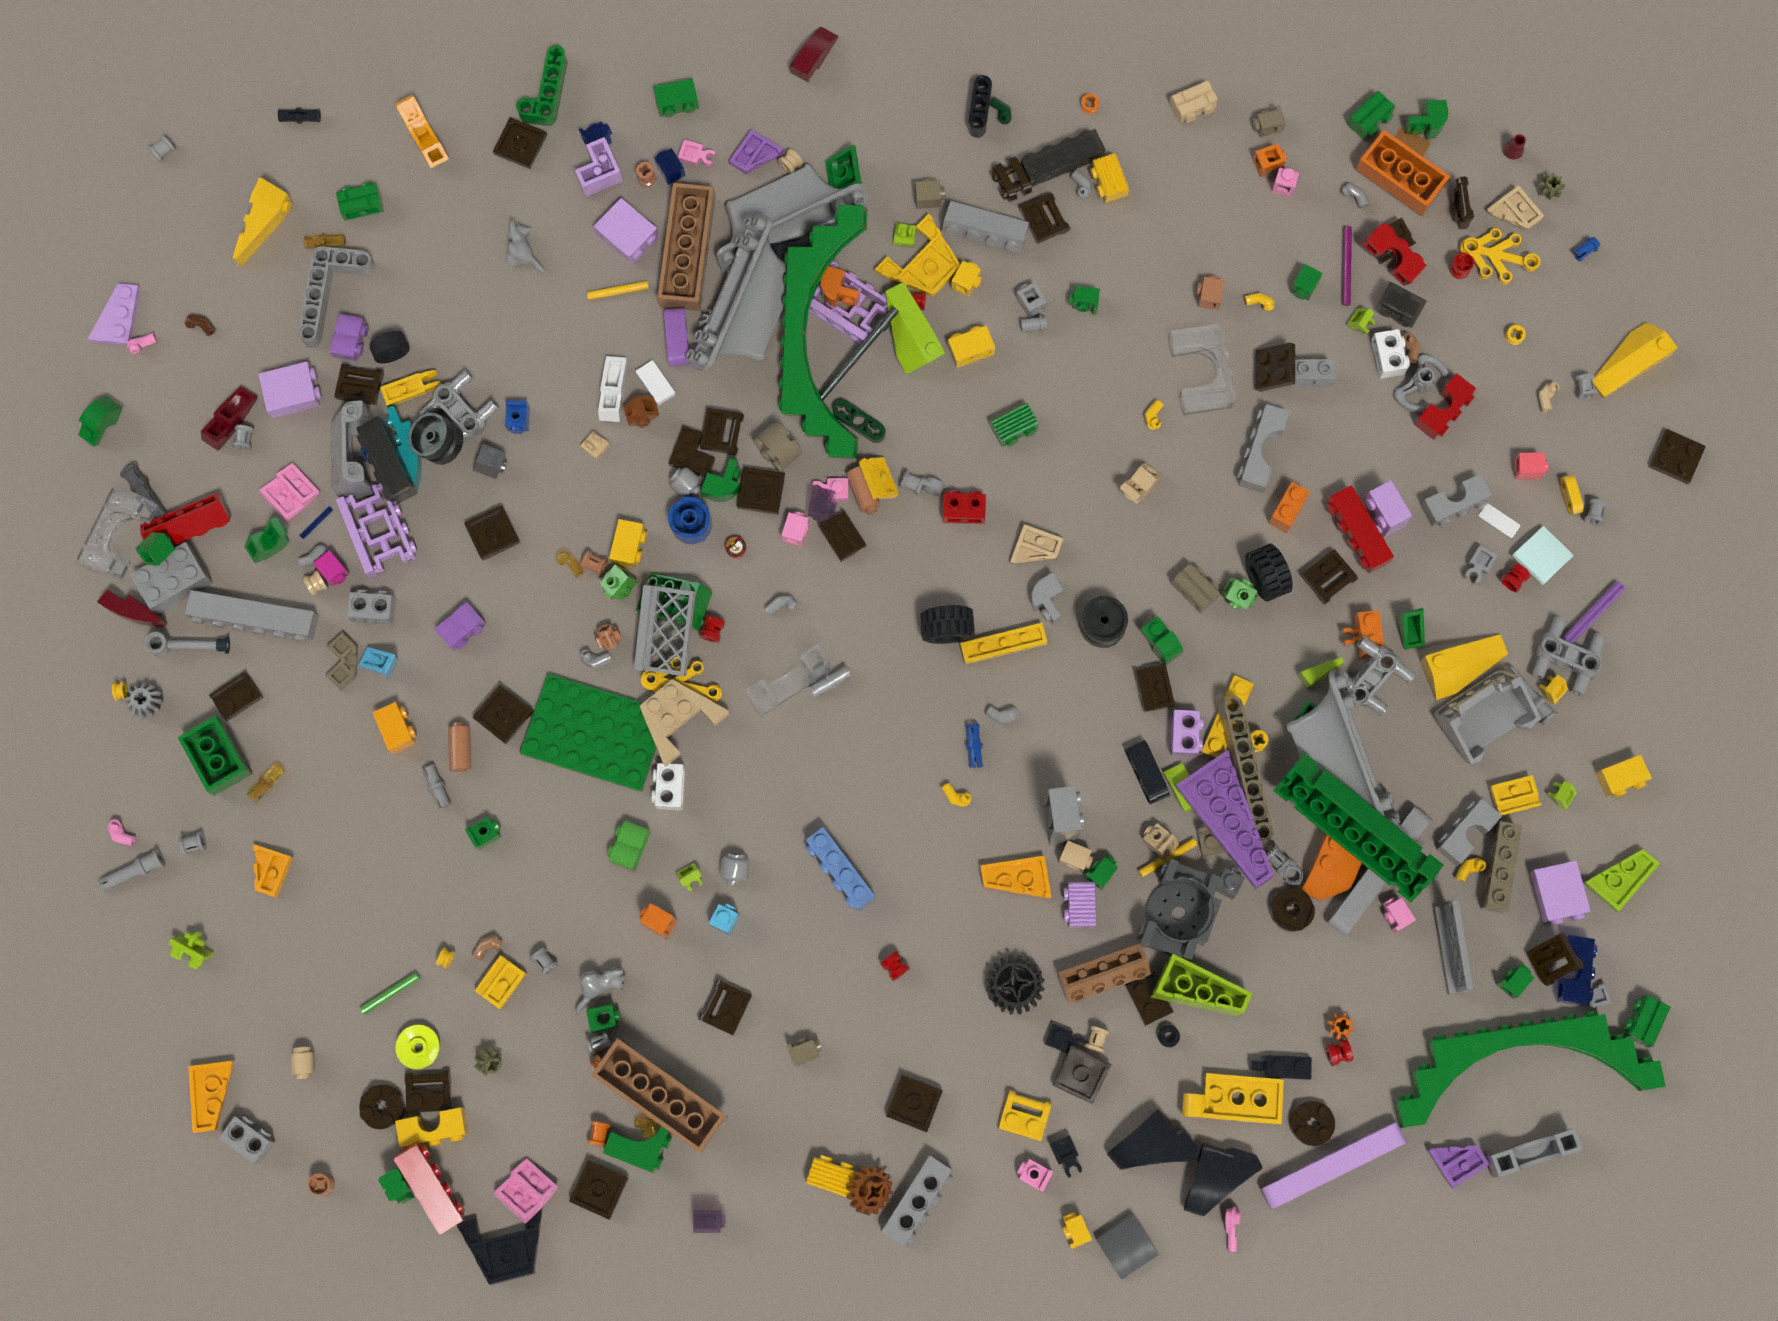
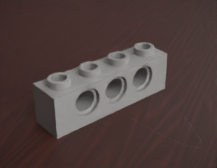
M929 1156L881 1232L903 1247L906 1243L911 1245L917 1235L914 1232L918 1224L923 1226L929 1216L926 1213L930 1205L935 1207L941 1197L938 1194L942 1186L947 1188L953 1176L950 1175L952 1170L932 1156ZM929 1176L937 1180V1186L933 1190L927 1189L924 1185L925 1179ZM917 1195L925 1199V1205L921 1209H916L912 1205V1200ZM903 1215H910L913 1218L911 1227L904 1228L901 1226L900 1218Z

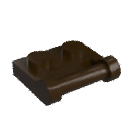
M1463 176L1455 180L1456 187L1451 192V201L1453 204L1455 203L1456 207L1454 219L1458 223L1459 229H1467L1474 218L1467 189L1469 184L1468 177Z
M1053 193L1020 206V211L1025 221L1029 222V228L1037 244L1059 234H1065L1071 229L1069 224L1065 223L1055 203ZM1043 205L1049 207L1058 226L1053 227Z
M342 364L335 390V399L363 401L364 404L377 405L381 382L384 378V370H369L350 367L349 364ZM348 375L374 379L373 382L347 379Z
M707 408L700 449L733 456L737 455L738 436L741 422L744 420V414ZM727 419L733 420L729 445H724L723 439Z
M1335 549L1301 575L1324 605L1350 582L1354 583L1358 580L1355 572ZM1342 571L1345 574L1342 579L1328 590L1324 591L1321 586Z
M1565 933L1558 934L1527 951L1534 968L1545 986H1550L1556 979L1583 968L1581 959L1576 956ZM1563 958H1566L1568 961L1566 965L1552 972H1548L1546 968Z
M716 979L714 991L703 1014L700 1013L698 1020L734 1036L752 995ZM723 990H725L729 994L717 1019H712L710 1017Z
M450 1070L436 1074L413 1075V1073H405L406 1113L439 1112L452 1109ZM443 1082V1089L414 1090V1084Z

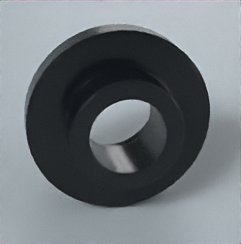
M1167 1025L1159 1030L1158 1040L1162 1046L1171 1048L1178 1044L1180 1033L1174 1026ZM1167 1032L1173 1036L1171 1041L1165 1039Z

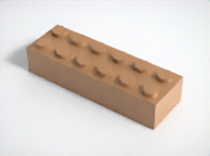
M673 183L657 297L660 307H684L686 310L701 311L716 198L714 187Z
M618 1038L591 1074L595 1079L701 1154L728 1117Z

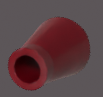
M1518 134L1505 144L1504 153L1507 158L1514 160L1522 157L1526 142L1523 135Z

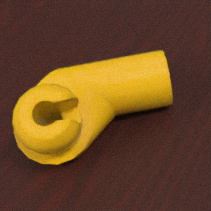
M1255 293L1244 296L1246 306L1260 303L1265 311L1274 309V299L1266 294Z
M1157 399L1145 412L1146 424L1151 430L1159 429L1161 426V421H1159L1157 414L1164 405Z
M951 783L941 787L950 804L960 807L970 804L972 797L969 793L955 792Z

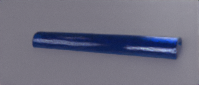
M328 506L299 536L305 539L333 509Z

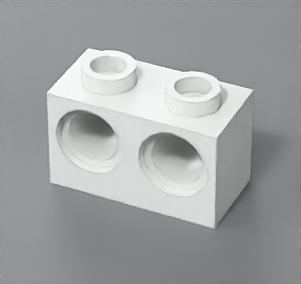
M1400 330L1375 333L1371 342L1379 378L1404 375L1410 366L1408 355H1405L1404 352L1405 339L1404 336H1401ZM1385 341L1392 342L1394 347H1388ZM1389 361H1396L1398 366H1392Z
M658 763L657 769H654L653 782H656V790H652V803H655L657 809L683 810L685 767L683 764H669L665 767L663 764ZM668 771L674 773V778L671 781L663 780L664 774ZM665 793L673 794L670 802L662 801V796Z

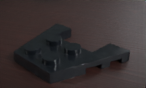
M543 1207L525 1224V1230L484 1241L481 1240L479 1224L476 1218L457 1224L458 1230L464 1237L468 1248H470L489 1285L535 1274Z

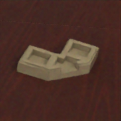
M343 632L327 645L341 661L325 675L340 691L357 677L358 647Z

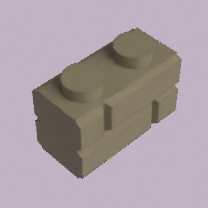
M1190 563L1172 580L1171 584L1201 614L1219 597L1220 592L1218 590L1220 588L1213 580L1208 581L1203 576L1205 573L1198 565L1194 567Z

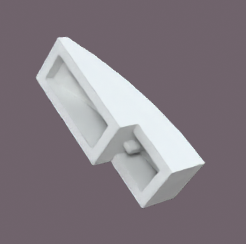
M606 356L600 387L599 421L620 422L627 358Z

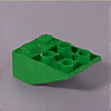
M650 573L646 585L696 591L692 630L699 631L713 592L701 583ZM660 591L659 600L665 605L671 598L666 592ZM682 594L677 598L682 608L688 605L689 595ZM642 595L636 609L637 613H640ZM674 603L665 608L671 617L679 612ZM663 612L657 615L658 620L668 621ZM682 614L674 620L679 627L683 628L686 626V619Z

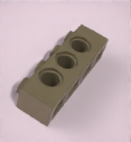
M1503 821L1494 825L1481 906L1483 910L1498 913L1509 911L1522 825Z

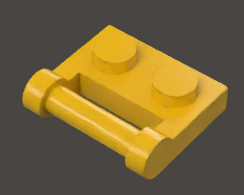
M1009 1090L998 1129L1041 1141L1052 1102L1045 1101L1044 1103L1018 1095L1015 1091ZM1017 1103L1042 1111L1041 1118L1011 1109L1012 1104Z

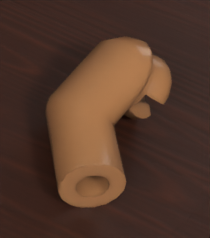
M1407 332L1403 335L1405 347L1409 352L1410 363L1415 364L1417 363L1421 346L1417 338L1411 332Z
M497 935L482 938L472 956L482 960L487 949L494 948L498 950L502 946V939L498 938Z

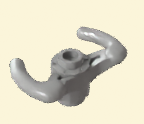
M1421 354L1417 360L1418 370L1411 381L1395 391L1394 398L1407 410L1417 413H1423L1426 410L1422 405L1409 402L1405 396L1414 392H1427L1431 388L1436 375H1434L1431 368H1428V363L1435 366L1442 376L1448 377L1450 374L1446 366L1433 356Z

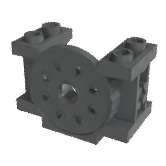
M1170 859L1168 863L1164 862L1160 868L1158 878L1161 879L1160 885L1162 886L1153 893L1148 902L1146 910L1147 923L1140 926L1136 939H1139V943L1144 948L1148 947L1170 956L1175 954L1187 961H1191L1197 944L1203 946L1208 942L1222 901L1214 898L1220 876L1215 874L1209 875L1179 864L1177 860ZM1175 907H1182L1186 911V918L1183 921H1176L1172 917V910Z

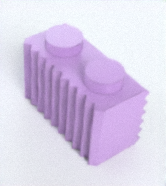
M1095 882L1068 883V888H1064V901H1068V910H1064V922L1069 923V928H1095Z

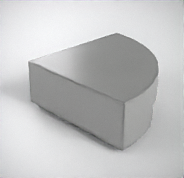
M1606 982L1597 985L1591 991L1588 998L1589 1009L1612 1004Z

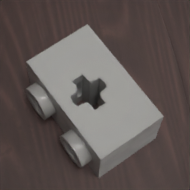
M1335 359L1295 360V384L1290 385V388L1332 387L1336 379Z

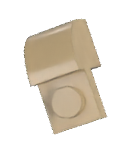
M1145 463L1139 467L1131 479L1123 483L1120 487L1121 492L1126 498L1138 504L1153 489L1162 475L1148 463Z

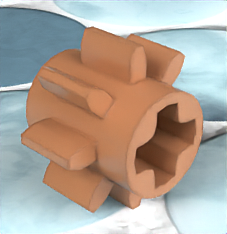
M611 624L600 626L596 630L597 634L594 635L598 648L603 647L604 650L616 648L619 645L618 640L622 639L617 626L612 628Z

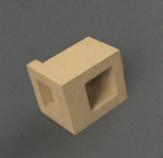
M1158 823L1154 827L1152 825L1149 826L1144 832L1145 837L1143 840L1146 846L1163 860L1179 846L1176 837Z

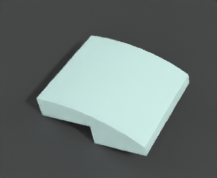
M1543 526L1512 556L1541 585H1544L1574 555Z

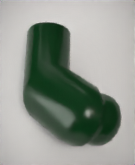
M994 97L990 106L998 110L999 122L1008 124L1012 119L1010 106Z

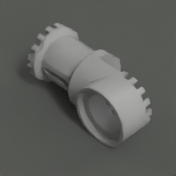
M910 471L905 472L904 480H902L900 488L910 489L916 492L918 496L922 490L927 491L931 495L934 493V496H940L945 487L937 479H926L924 477L921 479L911 475Z
M1278 845L1267 854L1269 862L1277 869L1276 872L1283 877L1287 885L1296 886L1303 879L1302 869L1291 858L1288 859L1279 850ZM1290 870L1297 871L1299 879L1294 882L1290 881L1287 878V872Z

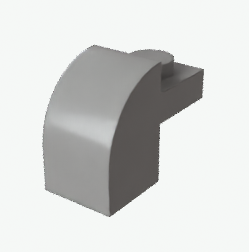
M1053 572L1037 582L1031 597L1033 611L1035 612L1042 608L1041 614L1047 622L1050 620L1052 625L1059 622L1061 618L1052 601L1062 596L1064 592Z

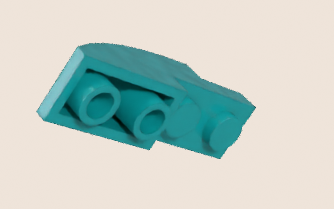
M393 405L386 408L389 415L386 417L390 428L394 427L397 433L394 434L398 447L394 448L397 453L394 458L399 468L403 466L405 473L402 476L407 486L411 484L413 489L416 490L419 489L421 480L422 457L415 454L409 446L408 436L412 423L410 420L402 422L398 411Z

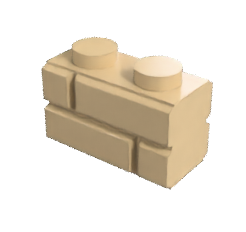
M1207 80L1172 95L1169 103L1178 122L1186 121V123L1194 121L1200 114L1208 115L1212 113L1217 106L1218 98Z

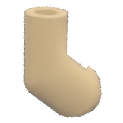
M1557 382L1547 383L1539 392L1542 412L1552 410L1550 399L1560 389Z

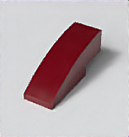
M820 27L809 38L791 63V73L809 82L815 70H819L837 41L838 35Z
M240 386L213 413L214 418L200 431L202 441L219 451L236 432L235 425H241L256 402L257 396Z
M107 589L97 601L101 606L125 620L154 627H165L167 625L165 621L130 595L123 601Z

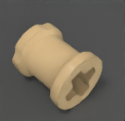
M1091 1026L1092 1032L1088 1043L1085 1044V1048L1104 1053L1103 1045L1106 1036L1110 1032Z

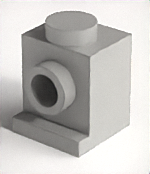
M1035 282L1030 285L1024 284L1018 289L1016 298L1028 318H1032L1047 309V301ZM1033 299L1034 301L1029 303L1027 300Z

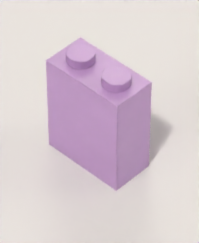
M622 198L593 226L596 235L631 265L635 261H639L643 257L644 251L649 246L655 245L659 237L657 228Z
M308 362L259 373L266 410L271 418L320 406L319 399L322 398L319 386L316 387L315 380L318 379L315 368H311Z
M1577 861L1529 872L1543 923L1550 922L1551 926L1564 923L1563 919L1571 917L1572 921L1585 918L1584 914L1591 912Z

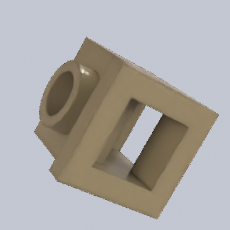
M1277 105L1273 111L1264 110L1260 112L1257 118L1252 120L1253 128L1255 131H1258L1259 137L1283 132L1286 124L1280 105Z
M808 1037L796 1041L797 1046L794 1047L791 1043L787 1044L795 1067L819 1058L818 1052L822 1051L818 1038L810 1041Z

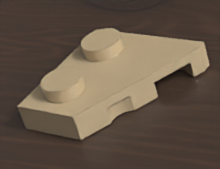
M1519 185L1486 211L1489 215L1526 231L1544 219L1543 213Z
M1024 524L1010 563L1016 564L1057 559L1064 539Z

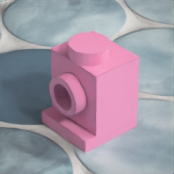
M1279 168L1272 192L1292 197L1299 173L1291 168ZM1278 185H1281V186H1284V187H1288V188H1290V189H1286V188H1283V187H1279Z
M1393 897L1383 903L1385 907L1383 908L1385 911L1384 917L1390 925L1393 924L1395 927L1391 929L1393 933L1416 920L1403 898L1396 901Z
M1028 1159L1027 1163L1022 1162L1017 1173L1020 1174L1019 1180L1043 1192L1053 1171ZM1032 1170H1036L1038 1172V1177L1036 1179L1030 1177V1172Z

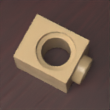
M1067 841L1059 864L1083 873L1085 868H1090L1094 858L1090 856L1092 850Z

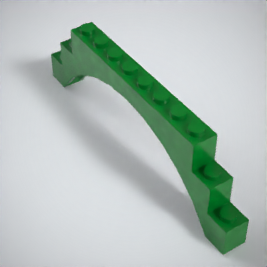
M838 205V211L835 212V223L838 224L837 226H813V232L810 233V244L812 247H788V253H785L787 273L784 275L786 294L783 296V305L786 307V311L782 318L785 336H782L781 340L782 348H784V357H781L783 377L780 378L782 398L779 400V410L782 411L781 414L786 416H806L802 422V430L805 432V436L829 438V441L826 442L828 457L857 459L858 438L835 418L822 400L813 381L807 357L806 330L809 309L816 288L828 266L842 249L867 230L866 207L863 205Z
M1597 1011L1584 1013L1585 1017L1576 1018V1014L1562 1016L1563 1021L1555 1022L1554 1018L1542 1019L1541 1024L1533 1025V1021L1519 1023L1520 1027L1511 1028V1024L1497 1026L1498 1031L1490 1032L1489 1028L1477 1029V1034L1468 1035V1031L1454 1033V1038H1446V1034L1433 1036V1041L1427 1042L1432 1068H1430L1429 1064L1416 1066L1417 1071L1411 1072L1416 1098L1413 1097V1094L1400 1096V1101H1396L1394 1104L1400 1128L1425 1125L1439 1097L1456 1077L1475 1062L1498 1051L1517 1046L1545 1045L1566 1048L1590 1056L1616 1071L1637 1091L1666 1087L1661 1061H1653L1652 1057L1637 1059L1633 1037L1625 1038V1034H1620L1610 1038L1606 1015H1598Z

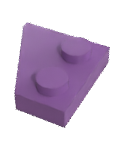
M751 129L729 160V164L748 174L783 155L784 148Z
M1478 1145L1427 1150L1451 1188H1454L1490 1165Z

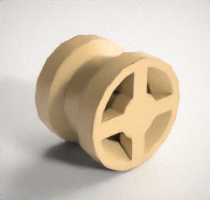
M789 149L784 157L778 159L779 165L788 174L795 172V168L803 164L801 157L792 149Z
M319 570L315 571L312 576H305L303 578L312 596L316 595L321 589H328Z

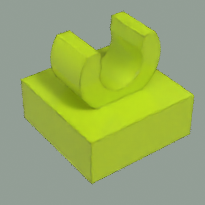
M896 223L893 245L914 248L916 226Z
M1370 308L1357 309L1346 325L1351 330L1369 333L1370 331L1366 328V325L1375 324L1372 318L1375 313Z
M1564 781L1561 785L1555 782L1553 785L1559 791L1556 794L1549 792L1548 795L1552 800L1556 801L1559 808L1567 811L1577 792L1572 783Z
M695 862L676 872L682 886H686L690 892L693 891L690 886L691 882L697 881L700 886L703 885L700 878L702 875Z

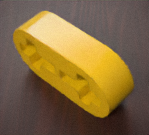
M1574 475L1561 477V489L1569 514L1582 513L1583 502Z

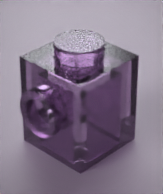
M815 487L811 494L808 516L813 517V520L823 522L828 520L831 514L834 515L837 503L834 502L836 491Z
M693 1210V1233H721L722 1228H726V1214H722V1210Z

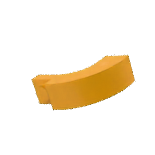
M410 95L395 103L402 120L429 167L433 168L448 160L441 143L429 126L414 96Z

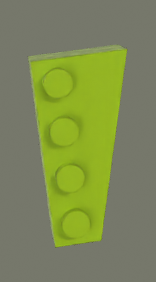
M1172 954L1167 959L1151 997L1239 1017L1245 1012L1253 993Z

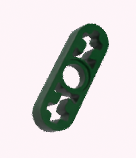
M838 400L834 403L833 415L837 420L873 443H880L884 440L886 431L883 424L846 400ZM838 407H846V412L851 415L850 420H847L848 415L846 413L838 414ZM856 417H863L865 423L862 426H856L853 420ZM869 422L871 423V424H870V428H871V429H873V430H875V431H876L877 429H880V434H881L880 436H879V435H875V437L873 436L872 430H870L869 428H867Z

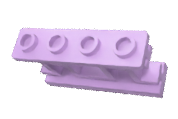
M834 261L829 265L830 267L841 269L840 265ZM845 272L846 280L843 287L860 291L861 299L859 305H854L849 313L838 306L834 308L827 302L826 306L817 301L822 294L820 283L815 291L809 312L860 345L873 330L868 325L877 312L882 316L888 313L886 295L874 291V287L866 282L863 284L853 273ZM866 297L876 303L870 312L862 307L866 302ZM856 314L864 318L860 328L850 323Z
M380 481L377 486L376 484L372 486L375 496L358 503L352 494L348 498L343 496L336 499L365 574L370 579L378 576L377 573L385 572L381 562L400 554L404 563L410 559H417L415 556V552H418L413 540L409 541L407 536L410 533L406 522H401L399 517L402 515L398 503L394 504L392 497L395 496L391 486H387L384 481ZM381 492H383L392 513L390 516L386 509L376 512L373 506L383 501ZM350 505L353 506L356 512L366 509L368 516L358 519L361 528H358ZM385 518L390 532L372 540L366 525ZM396 529L399 530L407 552H404L401 545L391 549L388 543L398 538ZM365 542L368 543L371 549L381 545L383 553L373 557L376 565H373Z

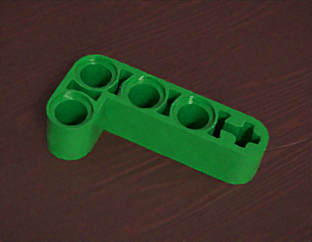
M551 46L547 51L538 99L522 98L516 104L518 115L524 123L551 126L557 120L568 64L565 51L561 46ZM552 75H558L556 78H550ZM549 93H554L551 97L546 96ZM525 109H531L527 113L523 112ZM546 111L550 112L548 115H542Z

